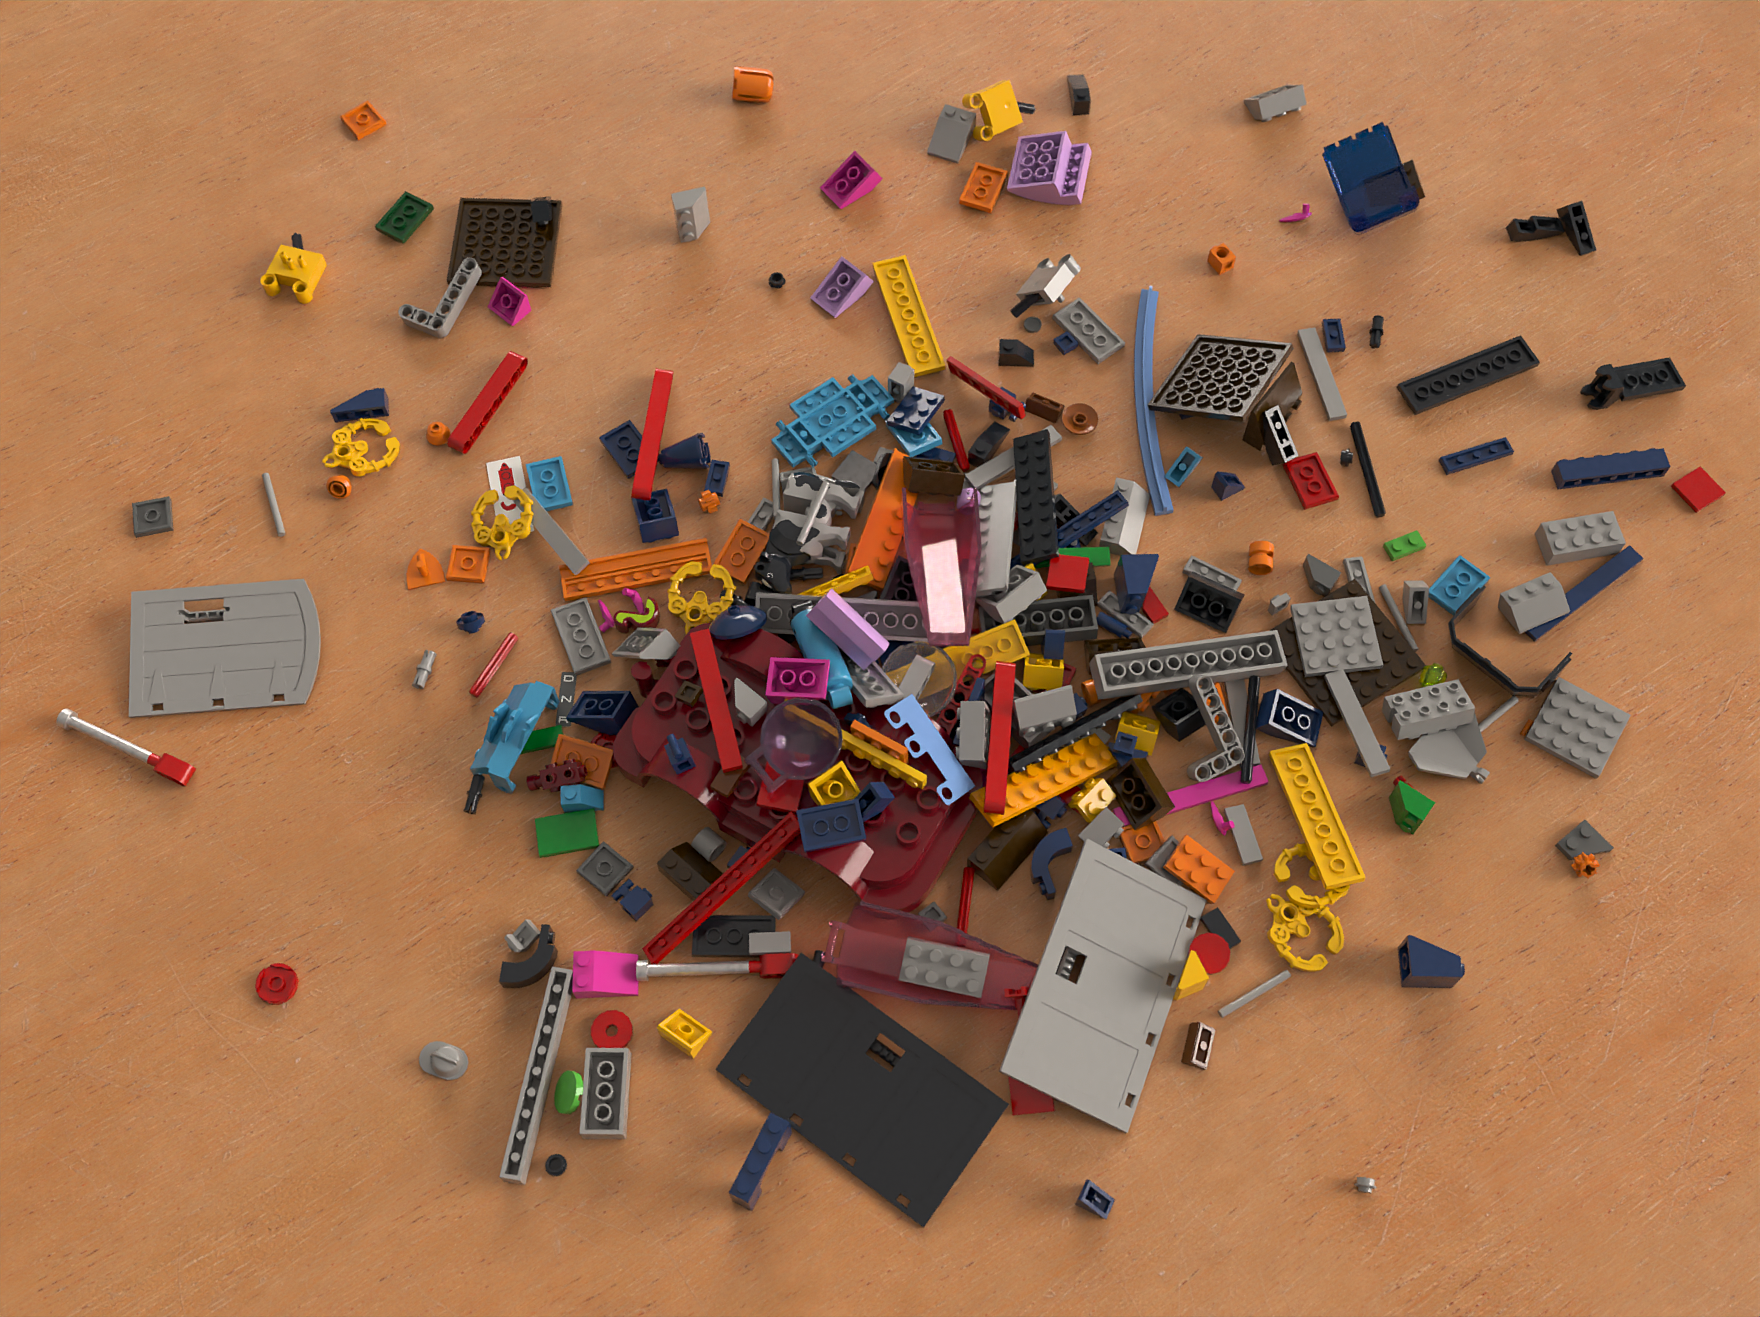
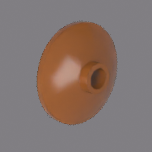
M1076 403L1065 409L1062 415V422L1069 432L1076 435H1085L1091 433L1097 427L1098 415L1091 406Z

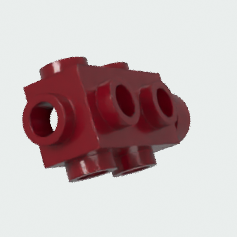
M575 759L566 760L564 765L557 766V763L545 765L544 770H539L540 775L533 774L527 776V786L530 791L539 790L540 787H543V790L550 789L551 793L561 791V786L581 785L580 782L585 781L587 776V768L585 765H582V762H576ZM568 770H570L572 773L571 777H568ZM550 774L553 776V780H552V781H550V777H549Z

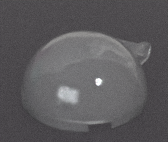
M914 641V643L905 646L901 645L888 656L882 670L899 688L916 655L934 662L935 668L917 700L926 715L932 717L945 709L955 694L957 686L955 665L949 655L933 643Z

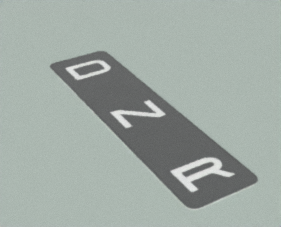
M562 672L556 726H571V722L567 721L566 717L574 704L577 678L574 672Z

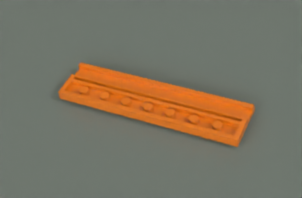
M896 448L892 452L846 573L848 574L868 565L874 580H871L866 585L878 591H881L884 587L918 493L910 492L904 485L903 457L908 455L897 451Z
M707 538L588 560L590 563L577 575L566 564L559 565L565 602L623 591L624 588L634 589L671 582L670 578L682 566L692 561L702 563V573L698 576L710 574L712 567ZM687 575L684 579H686V578H692V577H697V576H689V575Z

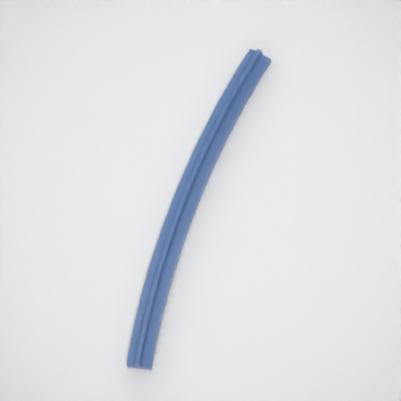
M1149 286V290L1141 289L1134 347V398L1137 432L1145 479L1154 514L1158 516L1173 513L1174 509L1166 478L1164 477L1165 473L1158 442L1155 411H1151L1148 408V403L1153 398V336L1159 294L1158 291H1152L1153 286Z

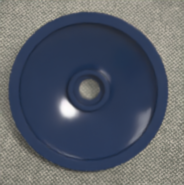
M746 605L731 606L721 612L711 622L709 626L710 634L716 639H734L746 636L757 631L766 623V613L757 607Z

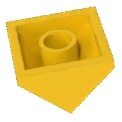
M839 761L807 783L811 798L818 806L852 800L861 792L843 761Z
M1191 950L1185 962L1173 1000L1177 1001L1203 990L1209 979L1196 952Z
M678 1009L657 1026L661 1037L692 1059L695 1058L712 1034L711 1030L681 1009Z

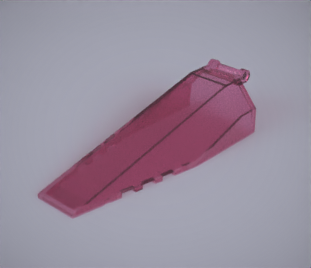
M902 488L901 517L905 553L929 646H969L982 550L977 488H973L970 502L956 511L955 502H949L948 504L917 502L916 510L906 500V488Z
M863 901L855 903L847 923L830 921L829 939L825 955H822L821 960L822 962L837 965V985L920 1004L1016 1011L1014 999L1005 998L1004 989L1017 990L1024 986L1031 987L1038 968V964L1025 960L1016 954L982 941V939L973 937L941 921ZM841 929L845 931L839 957L836 958L833 957L838 931ZM914 937L990 954L981 998L900 981L899 976L907 938Z

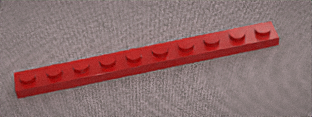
M793 812L785 816L642 948L651 964H658L801 833L798 817Z

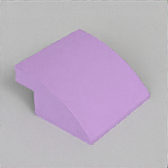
M1066 131L1018 137L1007 190L1013 194L1039 202L1059 205L1081 204L1092 153L1089 144L1072 145Z
M832 588L806 615L863 670L873 661L875 662L889 646V642Z

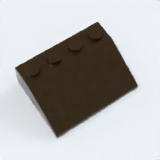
M1293 362L1289 363L1251 411L1242 440L1259 451L1265 446L1263 412L1279 405L1283 418L1287 423L1293 414L1291 412L1294 409L1297 410L1302 403L1300 399L1303 392Z

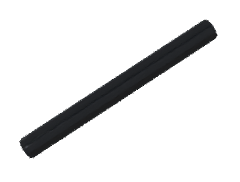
M1359 421L1352 422L1350 429L1374 514L1377 518L1384 517L1386 511L1361 423Z
M1255 675L1250 676L1248 684L1243 743L1245 756L1242 761L1240 779L1241 783L1244 784L1251 783L1253 774L1260 677Z

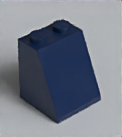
M1158 554L1120 556L1114 572L1120 613L1130 615L1139 613L1159 558Z
M1407 935L1398 946L1401 987L1452 988L1465 974V966L1461 963L1460 956L1415 936Z

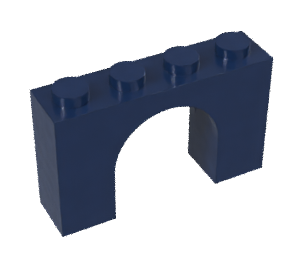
M770 1112L729 1191L733 1202L750 1211L753 1210L762 1193L761 1183L777 1150L781 1152L784 1150L792 1134L790 1122Z

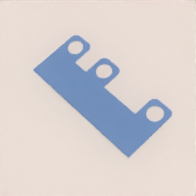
M913 694L884 712L885 717L895 729L905 723L909 724L915 734L906 739L904 744L914 758H918L925 752H928L947 781L937 787V793L946 805H950L975 787ZM894 711L899 714V723L891 721L890 712ZM912 740L920 745V751L917 753L913 752L909 744ZM944 787L949 788L952 792V798L949 800L945 799L942 795Z

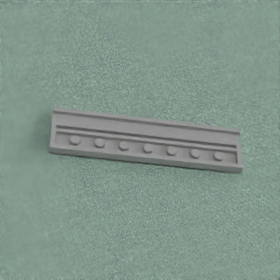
M1016 479L1014 482L987 485L979 489L981 501L980 506L977 507L968 585L969 597L992 595V592L1001 590L1003 593H1007L1017 498Z

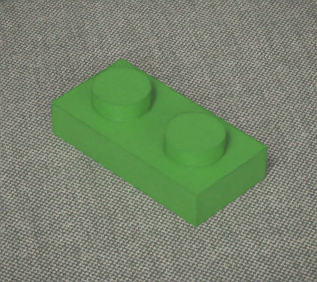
M1417 530L1388 541L1383 545L1391 561L1426 547V543Z

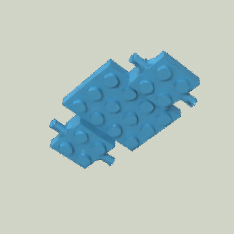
M851 374L848 380L852 384L844 389L832 377L790 404V409L798 418L788 425H785L782 420L777 421L776 426L781 432L772 438L771 442L792 467L807 461L813 468L814 465L818 464L813 455L820 451L822 446L834 457L876 430V425L870 418L880 414L886 421L890 414L887 413L885 408L894 403V398L873 375L859 381L854 374Z

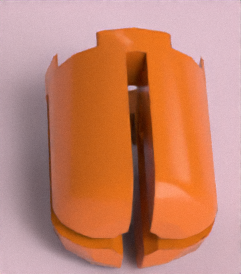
M735 66L732 99L758 103L769 102L773 92V74L768 69Z

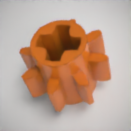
M709 490L701 492L702 497L698 499L702 511L707 510L709 514L718 511L716 507L720 505V501L716 492L711 493Z
M1582 852V854L1574 857L1575 864H1572L1571 867L1576 871L1575 873L1578 877L1583 875L1589 879V877L1597 874L1596 867H1599L1600 864L1595 860L1596 858L1592 853L1588 856Z

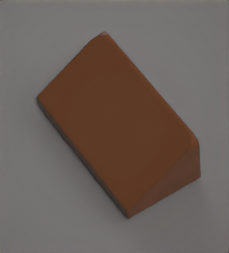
M1032 392L1026 399L1024 410L1056 423L1065 406Z
M1201 1022L1190 1023L1181 1062L1207 1070L1216 1029Z

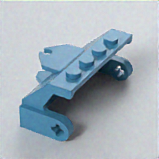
M536 681L535 684L530 682L514 685L508 698L494 709V717L490 716L483 740L484 743L481 749L476 751L475 760L470 767L473 775L489 774L498 789L506 793H513L516 785L510 781L509 775L544 708L556 710L560 703L554 687Z

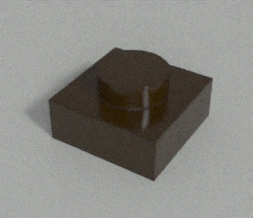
M685 680L675 694V698L677 701L693 707L704 691L701 687Z

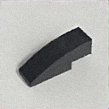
M1531 216L1528 220L1513 219L1506 227L1511 241L1540 240L1565 232L1560 218Z

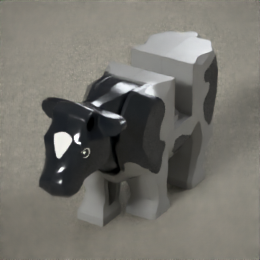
M805 472L791 473L783 492L784 510H777L775 523L769 534L766 551L761 552L760 561L754 566L755 579L760 581L766 589L775 593L792 594L790 576L793 566L812 563L830 565L837 574H842L846 561V552H839L837 549L829 546L838 545L841 549L846 550L850 538V527H831V518L835 514L842 515V512L838 511L842 509L848 513L850 518L856 519L857 513H861L864 504L865 491H861L860 487L852 481L836 480ZM823 481H827L830 484L804 545L800 546L796 543Z

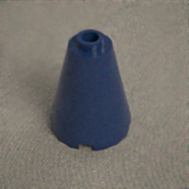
M697 433L662 449L661 454L658 455L660 464L665 468H710L707 463H711L708 442L704 443L702 439L706 438L705 435Z

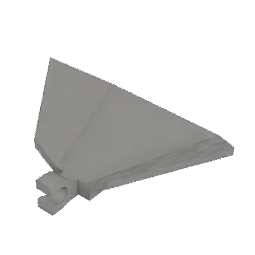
M1475 712L1471 723L1459 725L1456 729L1448 731L1442 729L1438 733L1431 735L1425 733L1408 751V755L1418 771L1466 779L1470 775L1480 784L1490 774L1486 769L1477 767V764L1485 756L1487 750Z

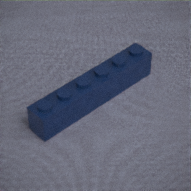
M1651 448L1645 451L1634 450L1621 454L1617 452L1611 455H1596L1589 458L1579 457L1573 460L1562 459L1556 462L1551 472L1557 490L1663 477L1669 470L1670 464L1664 448Z

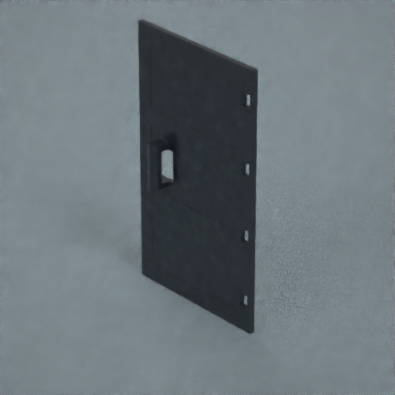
M800 953L716 1068L718 1072L772 1113L790 1122V1126L923 1228L1009 1106L1006 1101L803 953ZM880 1033L905 1051L902 1057L877 1039ZM870 1049L893 1066V1070L891 1072L869 1057L866 1052ZM742 1074L752 1080L748 1087L738 1080ZM794 1113L804 1120L801 1126H798L790 1119ZM847 1153L857 1160L853 1167L842 1159ZM900 1194L911 1201L907 1208L896 1200Z

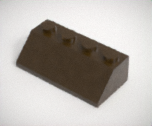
M1029 809L997 825L967 858V867L974 868V872L998 891L1048 834V831L1036 814Z

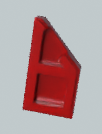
M1149 587L1142 611L1148 620L1155 624L1168 617L1169 613L1151 587Z

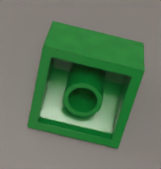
M1401 780L1389 796L1395 823L1404 832L1411 833L1412 835L1435 804L1434 801Z

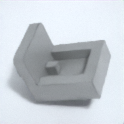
M525 919L513 934H507L504 939L508 942L507 945L512 951L526 952L540 937V931L530 919Z

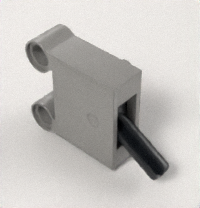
M1071 254L1062 257L1058 262V266H1054L1049 258L1042 260L1037 265L1035 271L1016 293L1021 301L1010 310L1015 318L1019 317L1031 306L1051 304L1056 300L1059 303L1064 301L1065 298L1061 293L1081 270V267Z

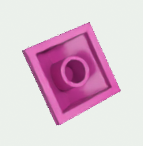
M500 277L488 308L511 326H514L532 310L527 295L504 277Z

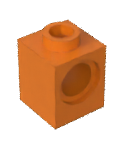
M1222 243L1210 249L1207 261L1221 275L1234 267L1236 256Z

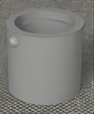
M706 827L696 835L691 846L707 861L712 862L721 855L727 842L710 827Z

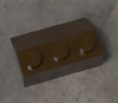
M903 457L904 485L910 492L919 493L921 491L930 495L940 493L948 497H954V495L961 496L966 475L956 462Z
M1141 637L1084 640L1086 668L1089 675H1092L1089 663L1094 655L1146 648Z
M1131 758L1106 780V783L1115 793L1117 802L1134 830H1138L1161 819L1175 808L1146 758Z
M688 842L670 849L657 862L659 871L692 901L699 897L723 874Z

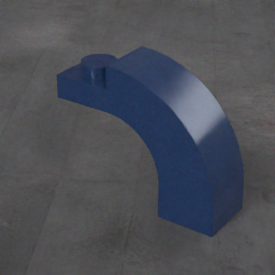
M1067 828L1054 831L1044 837L1037 845L1032 857L1030 868L1032 884L1039 883V890L1042 895H1045L1047 900L1054 899L1056 895L1048 865L1056 857L1072 852L1073 844Z

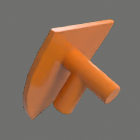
M421 548L408 565V590L445 582L444 572L439 561L432 554Z

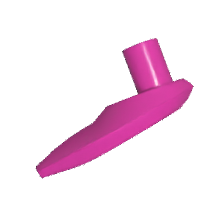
M1304 203L1302 212L1287 216L1279 221L1295 222L1310 217L1312 215L1309 212L1310 204Z
M624 588L622 594L632 599L639 613H644V606L639 593L634 589Z
M598 600L602 617L605 619V622L599 628L604 633L610 627H614V620L605 604Z
M1211 801L1213 821L1220 833L1225 836L1227 830L1235 827L1234 822L1230 820L1224 823L1223 817L1220 815L1216 805Z

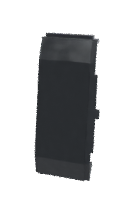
M1483 586L1481 589L1478 587L1457 609L1454 617L1448 622L1452 648L1512 696L1536 697L1540 691L1544 692L1572 660L1570 656L1573 653L1569 652L1538 687L1517 686L1508 676L1492 665L1490 660L1483 658L1456 637L1455 626L1476 605L1486 589V586Z

